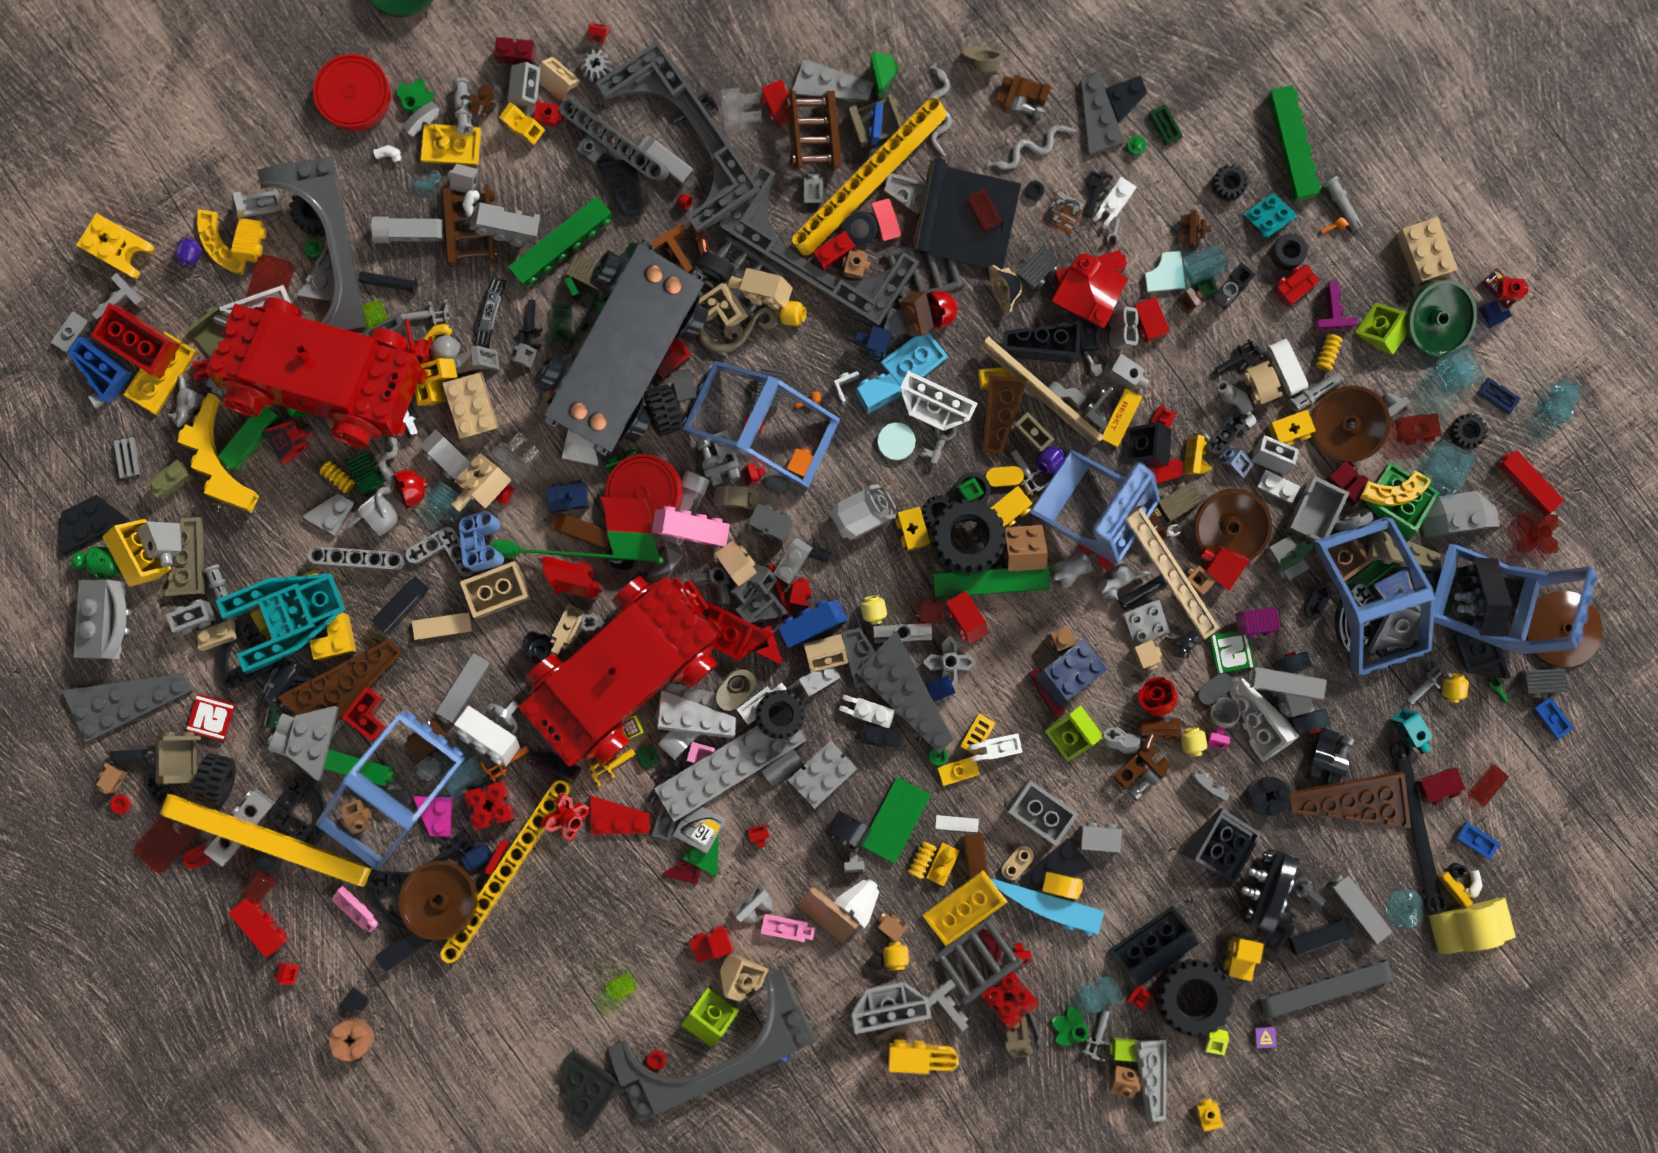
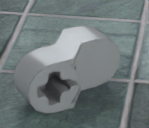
M1055 381L1048 387L1061 400H1068L1077 408L1086 400L1085 396L1076 388L1064 389Z
M1108 728L1104 731L1103 742L1105 746L1118 748L1123 754H1136L1140 750V738L1137 735L1126 734L1120 728Z

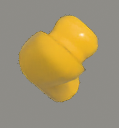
M447 324L435 325L425 335L424 339L428 341L429 337L432 336L433 342L438 335L450 336L452 329Z

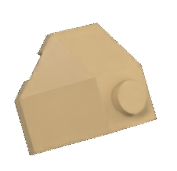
M731 953L727 954L720 970L724 996L742 1001L746 998L747 993L752 990L756 991L762 986L768 968Z

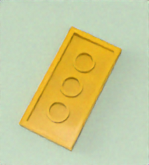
M165 331V335L180 343L165 373L160 377L151 375L140 368L123 394L155 415H158L178 384V375H184L198 351Z
M982 870L926 911L922 916L943 944L948 946L1006 904L1007 900L984 870Z

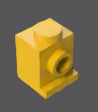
M1207 1098L1200 1100L1199 1104H1195L1200 1126L1204 1131L1224 1127L1218 1104L1215 1100ZM1212 1111L1213 1116L1208 1118L1207 1113Z

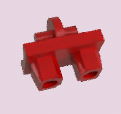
M690 579L686 581L681 591L703 613L709 609V606Z

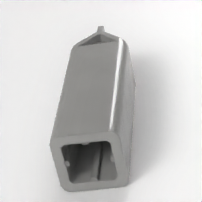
M647 135L640 143L639 147L663 163L668 168V176L683 188L695 175L693 168L655 139Z

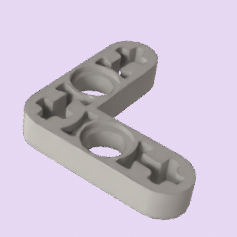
M451 527L442 528L411 546L406 551V559L413 564H419L446 549L462 576L470 578L475 575L471 570L470 573L463 572L465 569L463 563H457L462 561V556L458 558L453 556V550L456 547H460V537ZM445 532H453L451 538L453 542L458 540V543L452 545L448 539H444L446 536ZM431 540L437 543V547L433 551L427 549V543ZM420 546H422L423 550L427 553L426 555L423 552L418 554L417 560L411 558V556L413 555L412 551L420 552L422 550Z

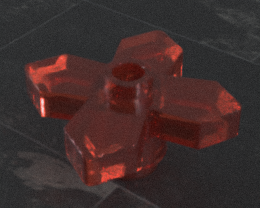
M1518 514L1517 526L1527 533L1517 540L1518 552L1529 553L1536 545L1539 546L1543 553L1554 554L1558 552V541L1552 537V531L1558 527V515H1544L1538 522L1532 514Z

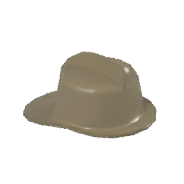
M969 46L963 49V54L966 57L974 59L976 69L979 72L991 75L998 74L1001 59L1005 57V53L981 46Z
M744 669L727 674L716 693V702L719 707L728 711L739 707L755 689L756 679L754 675Z

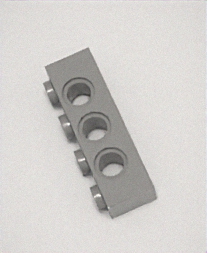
M258 789L253 792L249 791L242 799L245 801L241 807L237 806L230 815L258 825L272 809L275 802ZM248 806L255 808L256 813L254 816L247 814L246 809ZM217 835L216 838L212 836L205 844L207 849L204 853L223 867L242 844L230 840V846L226 847L221 842V836Z

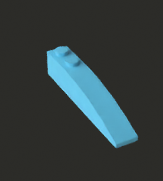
M990 878L994 885L1004 894L1037 914L1063 924L1062 928L1074 931V927L1082 929L1081 933L1092 936L1093 933L1099 934L1105 911Z

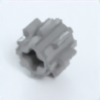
M427 756L415 766L418 770L416 774L421 780L430 781L441 771L438 767L440 763L435 758L431 759L430 756Z

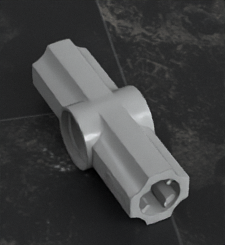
M592 612L590 615L582 617L580 627L593 638L604 629L603 626L606 623Z
M931 623L873 626L874 643H885L900 628H905L908 631V636L901 638L902 642L932 640Z

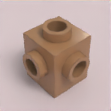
M855 249L854 251H849L848 256H844L842 264L845 267L844 277L862 280L864 272L868 273L870 261H867L868 255L864 251Z
M360 799L341 806L342 823L346 829L349 828L352 835L371 828L370 819H372V814L369 808L364 807Z
M1116 1066L1111 1076L1110 1093L1133 1099L1135 1093L1139 1092L1141 1088L1139 1071Z

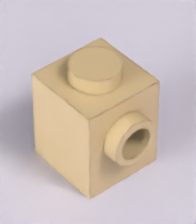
M1153 640L1132 648L1140 669L1146 668L1149 671L1158 667L1157 663L1161 662L1162 653L1158 646L1155 647Z

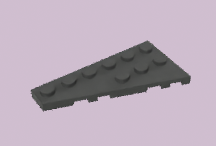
M895 631L856 673L940 754L953 740V737L898 632Z
M183 673L62 690L85 742L89 743L193 692V688L186 674Z

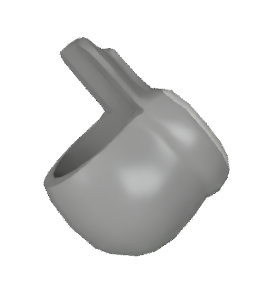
M375 494L358 508V512L349 519L346 527L350 529L364 518L380 536L390 531L396 525L398 519L397 510L382 495L386 515L385 518H382L376 504Z

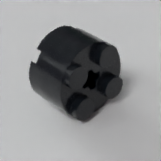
M1265 776L1259 777L1249 784L1246 797L1249 807L1254 812L1260 815L1273 816L1280 814L1288 806L1290 790L1282 780L1276 777ZM1265 793H1270L1271 798L1267 799Z
M839 810L825 834L833 839L837 836L836 840L845 846L850 844L849 848L859 853L872 829Z

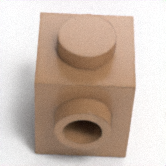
M1069 626L1049 634L1048 643L1055 653L1076 645Z

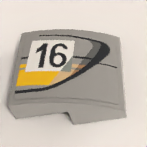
M700 806L682 818L673 837L707 854L726 819Z

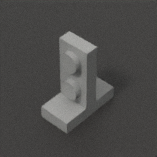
M278 190L242 197L240 192L232 193L231 207L236 224H238V218L282 211Z
M116 273L111 279L120 287V290L113 292L110 295V299L100 304L92 315L99 321L109 303L123 307L132 300L141 309L148 304L122 276Z
M473 346L470 352L458 354L454 358L457 376L483 369L499 370L497 351L481 346Z
M835 667L812 672L797 680L787 689L803 702L841 677Z
M949 977L926 998H928L929 1006L938 1001L959 1028L964 1031L969 1027L966 1023L968 1018L962 1011L959 1013L953 1007L956 1003L949 995L947 997L944 996L956 986Z

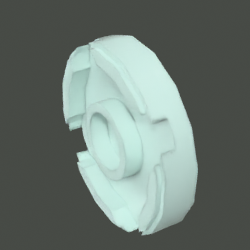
M895 422L888 424L881 430L878 436L879 451L890 460L899 461L906 459L915 448L916 439L914 432L903 423Z

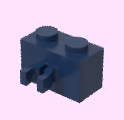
M873 326L870 336L857 332L855 342L867 345L866 356H869L870 360L879 362V360L883 361L892 331Z
M581 480L571 481L570 485L564 486L562 483L552 484L551 488H547L551 513L590 507L587 485L585 482L582 483Z

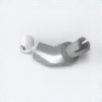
M1220 381L1217 384L1220 398L1228 404L1236 405L1242 415L1246 414L1248 417L1245 420L1249 427L1256 424V418L1251 413L1254 409L1247 393L1233 385H1229L1227 381Z

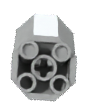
M878 484L871 485L835 504L830 512V518L839 529L840 536L844 539L847 537L850 540L856 539L896 518V514H893L896 506L886 490L880 491L879 488L881 486Z

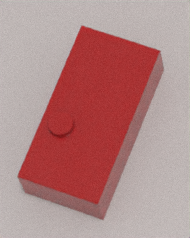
M111 303L107 305L91 334V337L147 373L160 377L165 373L180 346V343L125 308Z

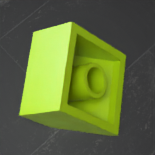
M1375 303L1355 331V334L1376 349L1393 355L1408 334L1406 329L1407 313Z
M1081 705L1045 730V733L1067 762L1095 745L1104 737Z
M707 988L681 1026L713 1048L739 1010Z

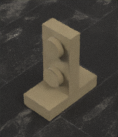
M1025 1011L1019 1015L1022 1020L1012 1029L1006 1025L1008 1037L1006 1050L1013 1058L1033 1056L1032 1047L1029 1045Z

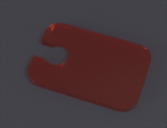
M269 255L259 256L246 298L284 285L288 293L294 272L292 262Z
M162 816L135 845L134 851L153 871L157 873L164 872L196 838L198 832L195 827L186 825L185 830L181 834H176L173 831L174 823L170 822L165 816Z

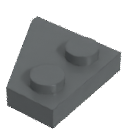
M757 591L748 599L745 605L741 604L736 608L740 616L752 624L789 614L771 591L767 595Z

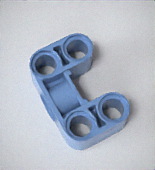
M487 511L465 516L459 522L462 563L476 574L500 567L504 562V557L499 551L491 546L485 547L484 536L493 534L500 528V521Z

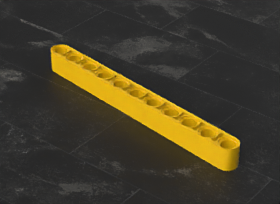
M934 97L927 100L794 234L792 242L802 255H810L946 118V110L938 98Z
M558 780L551 785L479 893L477 910L474 915L477 917L478 922L475 926L469 924L462 931L467 936L466 941L461 942L457 935L450 938L443 947L441 958L444 962L452 963L461 957L545 831L542 826L537 827L535 825V818L540 816L544 819L546 815L557 812L556 807L552 811L547 810L545 803L548 800L555 801L558 796L556 787L560 783L565 786L564 794L569 795L571 791L569 783ZM525 833H530L533 837L532 842L529 844L524 841ZM515 849H519L522 853L519 860L513 857ZM505 865L511 869L509 876L502 874V868ZM493 882H497L500 886L497 893L491 890ZM482 898L489 902L487 909H483L480 906ZM449 948L455 950V958L448 957L447 950Z
M167 794L160 812L161 815L358 886L365 887L372 867L367 864L175 795Z

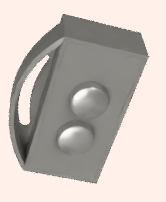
M79 580L73 658L119 659L122 652L121 643L123 636L130 634V629L126 628V616L132 614V611L126 608L124 597L126 593L124 588L125 582Z

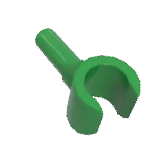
M1494 678V681L1497 683L1496 687L1491 682H1488V688L1495 690L1504 703L1509 701L1500 688L1502 682L1499 678Z

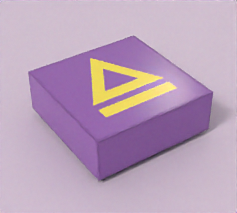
M1274 1026L1254 1028L1256 1048L1276 1047Z

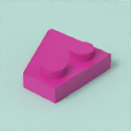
M414 796L418 810L429 797ZM434 797L421 814L430 836H451L453 797Z

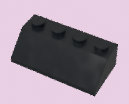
M1171 906L1110 948L1109 952L1136 988L1196 947L1199 942L1193 930L1174 907Z

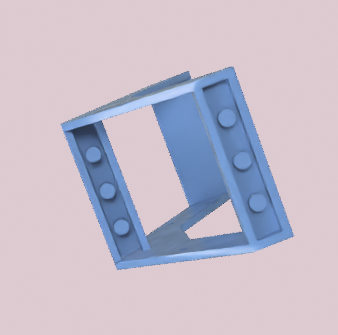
M715 361L713 366L710 365L707 370L706 376L708 377L705 383L702 382L699 387L698 393L700 394L697 400L694 399L690 406L691 412L689 417L686 416L683 421V432L687 435L725 446L760 462L808 490L840 423V418L774 377ZM718 370L755 380L765 385L738 442L691 428ZM777 391L794 398L830 421L803 480L750 449Z
M1070 450L1065 457V463L1054 474L1029 513L1046 526L1105 559L1119 564L1136 538L1124 519L1137 506H1140L1149 518L1159 503L1160 496L1154 474L1141 463L1136 462L1125 477L1074 450ZM1088 468L1121 485L1092 528L1096 540L1081 537L1054 522Z
M1384 517L1358 528L1345 530L1313 541L1315 549L1334 582L1343 603L1351 631V672L1359 676L1366 675L1370 671L1384 669L1388 665L1402 663L1406 659L1420 657L1424 653L1432 651L1434 593L1392 518ZM1386 529L1410 570L1415 589L1358 607L1327 548ZM1419 604L1421 612L1418 646L1363 664L1364 622Z
M1449 544L1434 596L1433 622L1513 653L1529 654L1577 649L1578 643L1581 642L1583 636V624L1586 623L1588 617L1587 608L1592 602L1593 586H1596L1598 578L1593 567L1587 566L1545 572L1509 566L1499 562L1502 574L1522 581L1524 584L1510 636H1480L1477 628L1443 616L1459 557L1473 562L1474 557H1489L1455 544ZM1585 580L1570 637L1526 641L1540 586Z
M403 710L398 714L348 774L315 823L316 826L377 871L385 864L413 824L466 758L461 749L456 746L454 748L450 746L445 737L440 734L438 736L432 732L433 729L429 725L418 722L416 720L417 717L410 711L405 712ZM400 720L456 762L416 814L412 813L359 773L369 757ZM347 786L404 827V830L383 858L327 817Z

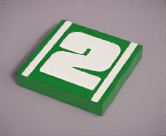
M1238 631L1209 636L1216 674L1255 667L1250 638L1246 639V635L1239 636Z

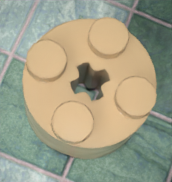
M1269 361L1245 370L1243 381L1246 387L1250 386L1252 390L1250 397L1254 404L1258 403L1261 405L1282 396V391L1278 392L1277 387L1281 386L1274 368L1272 366L1268 367Z

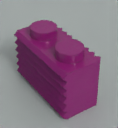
M1277 607L1235 613L1238 635H1246V639L1258 637V633H1263V637L1275 635L1274 631L1281 630Z

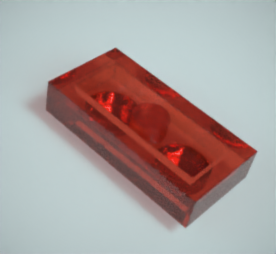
M985 188L967 197L984 231L1002 223Z
M1491 764L1468 794L1482 806H1486L1509 776L1495 764Z

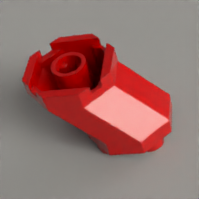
M548 556L539 559L543 564L541 566L550 586L555 588L553 590L555 595L568 593L590 600L600 597L599 593H602L599 583L596 580L593 581L592 576L594 572L588 562L581 561L574 564Z

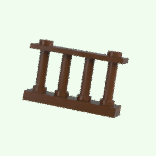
M835 90L826 91L819 99H796V91H791L786 95L784 104L788 112L791 144L790 164L793 166V171L800 169L802 163L828 164V170H836L841 167ZM821 106L823 108V116L798 118L797 107ZM799 125H822L825 128V135L800 137ZM800 144H824L827 153L826 155H801Z
M484 185L485 193L479 194L480 197L477 201H486V204L492 205V202H495L494 190L491 191L489 185ZM443 188L447 253L450 266L459 267V260H462V258L490 256L492 263H497L496 257H499V248L495 246V239L492 236L479 235L475 231H456V224L459 221H471V219L467 218L466 213L458 214V212H455V205L463 203L465 195H456L451 188ZM488 238L489 248L461 251L458 249L457 244L460 240Z

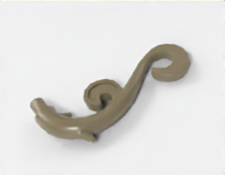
M763 307L755 312L744 330L738 324L734 327L726 326L724 328V335L727 339L732 340V334H737V338L728 344L716 343L717 339L711 338L709 334H706L704 328L698 334L700 337L699 341L707 350L728 358L726 353L736 350L747 340L760 315L767 314L770 320L767 323L759 321L758 325L762 329L770 330L778 323L777 313L772 308Z

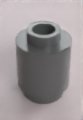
M770 469L761 481L766 488L778 496L781 494L785 495L791 486L788 484L789 479Z

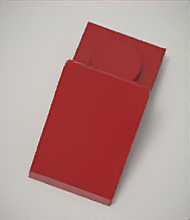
M771 626L763 628L764 630L772 633L764 641V645L768 644L769 647L757 650L755 653L777 664H782L783 662Z

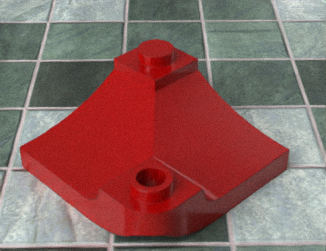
M1083 253L1073 260L1051 302L1102 329L1111 317L1117 300L1129 278L1102 264L1093 256ZM1083 259L1088 262L1086 267L1082 265Z

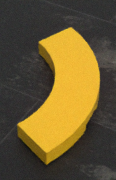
M198 209L197 231L205 251L224 269L243 276L246 260L234 259L231 250L221 239L218 230V213Z
M1414 471L1407 481L1395 487L1379 485L1368 481L1360 498L1367 502L1384 506L1406 504L1419 497L1429 486L1432 479Z

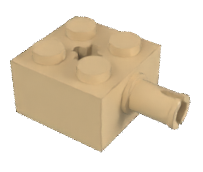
M746 268L743 279L732 276L729 280V288L741 290L745 297L751 300V303L759 306L762 303L767 304L769 308L775 310L786 308L792 291V286L782 276Z
M480 453L454 481L462 488L463 492L451 505L461 512L472 499L486 509L509 484L511 479Z

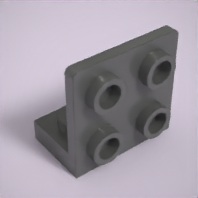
M1111 387L1107 391L1103 389L1094 400L1096 404L1091 403L1082 414L1083 419L1099 433L1103 432L1108 423L1102 414H1096L1095 411L1113 390Z

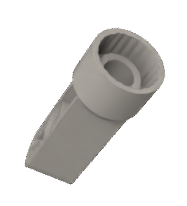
M373 216L372 240L373 243H390L391 241L442 242L445 241V221L442 219H406Z
M685 471L681 480L683 500L680 510L690 511L691 515L695 516L710 481L702 476ZM661 535V539L676 545H681L684 542L683 539Z

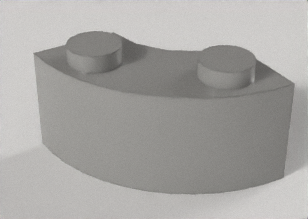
M436 429L420 445L425 450L422 454L430 461L434 459L444 469L442 473L449 480L452 478L456 480L459 474L471 464Z

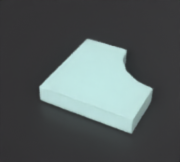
M1181 251L1162 253L1161 262L1158 267L1153 271L1145 273L1147 293L1185 289Z

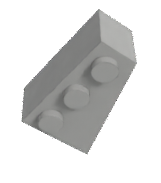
M479 203L473 208L469 229L474 230L479 235H489L497 241H507L513 246L521 247L537 236L540 215L534 214V217L522 215V211L516 210V213L504 211V207Z

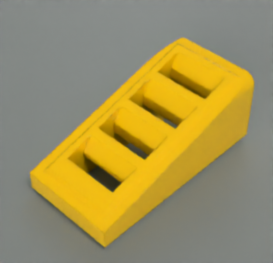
M979 713L959 747L974 756L978 755L982 747L969 750L967 741L969 740L974 744L982 743V741L988 738L995 722ZM979 720L989 725L988 729L978 724ZM975 727H977V728H979L980 730L984 731V732H985L984 736H983L982 734L978 733L977 731H975V730H974ZM971 734H974L977 737L981 738V741L978 742L977 740L970 737Z

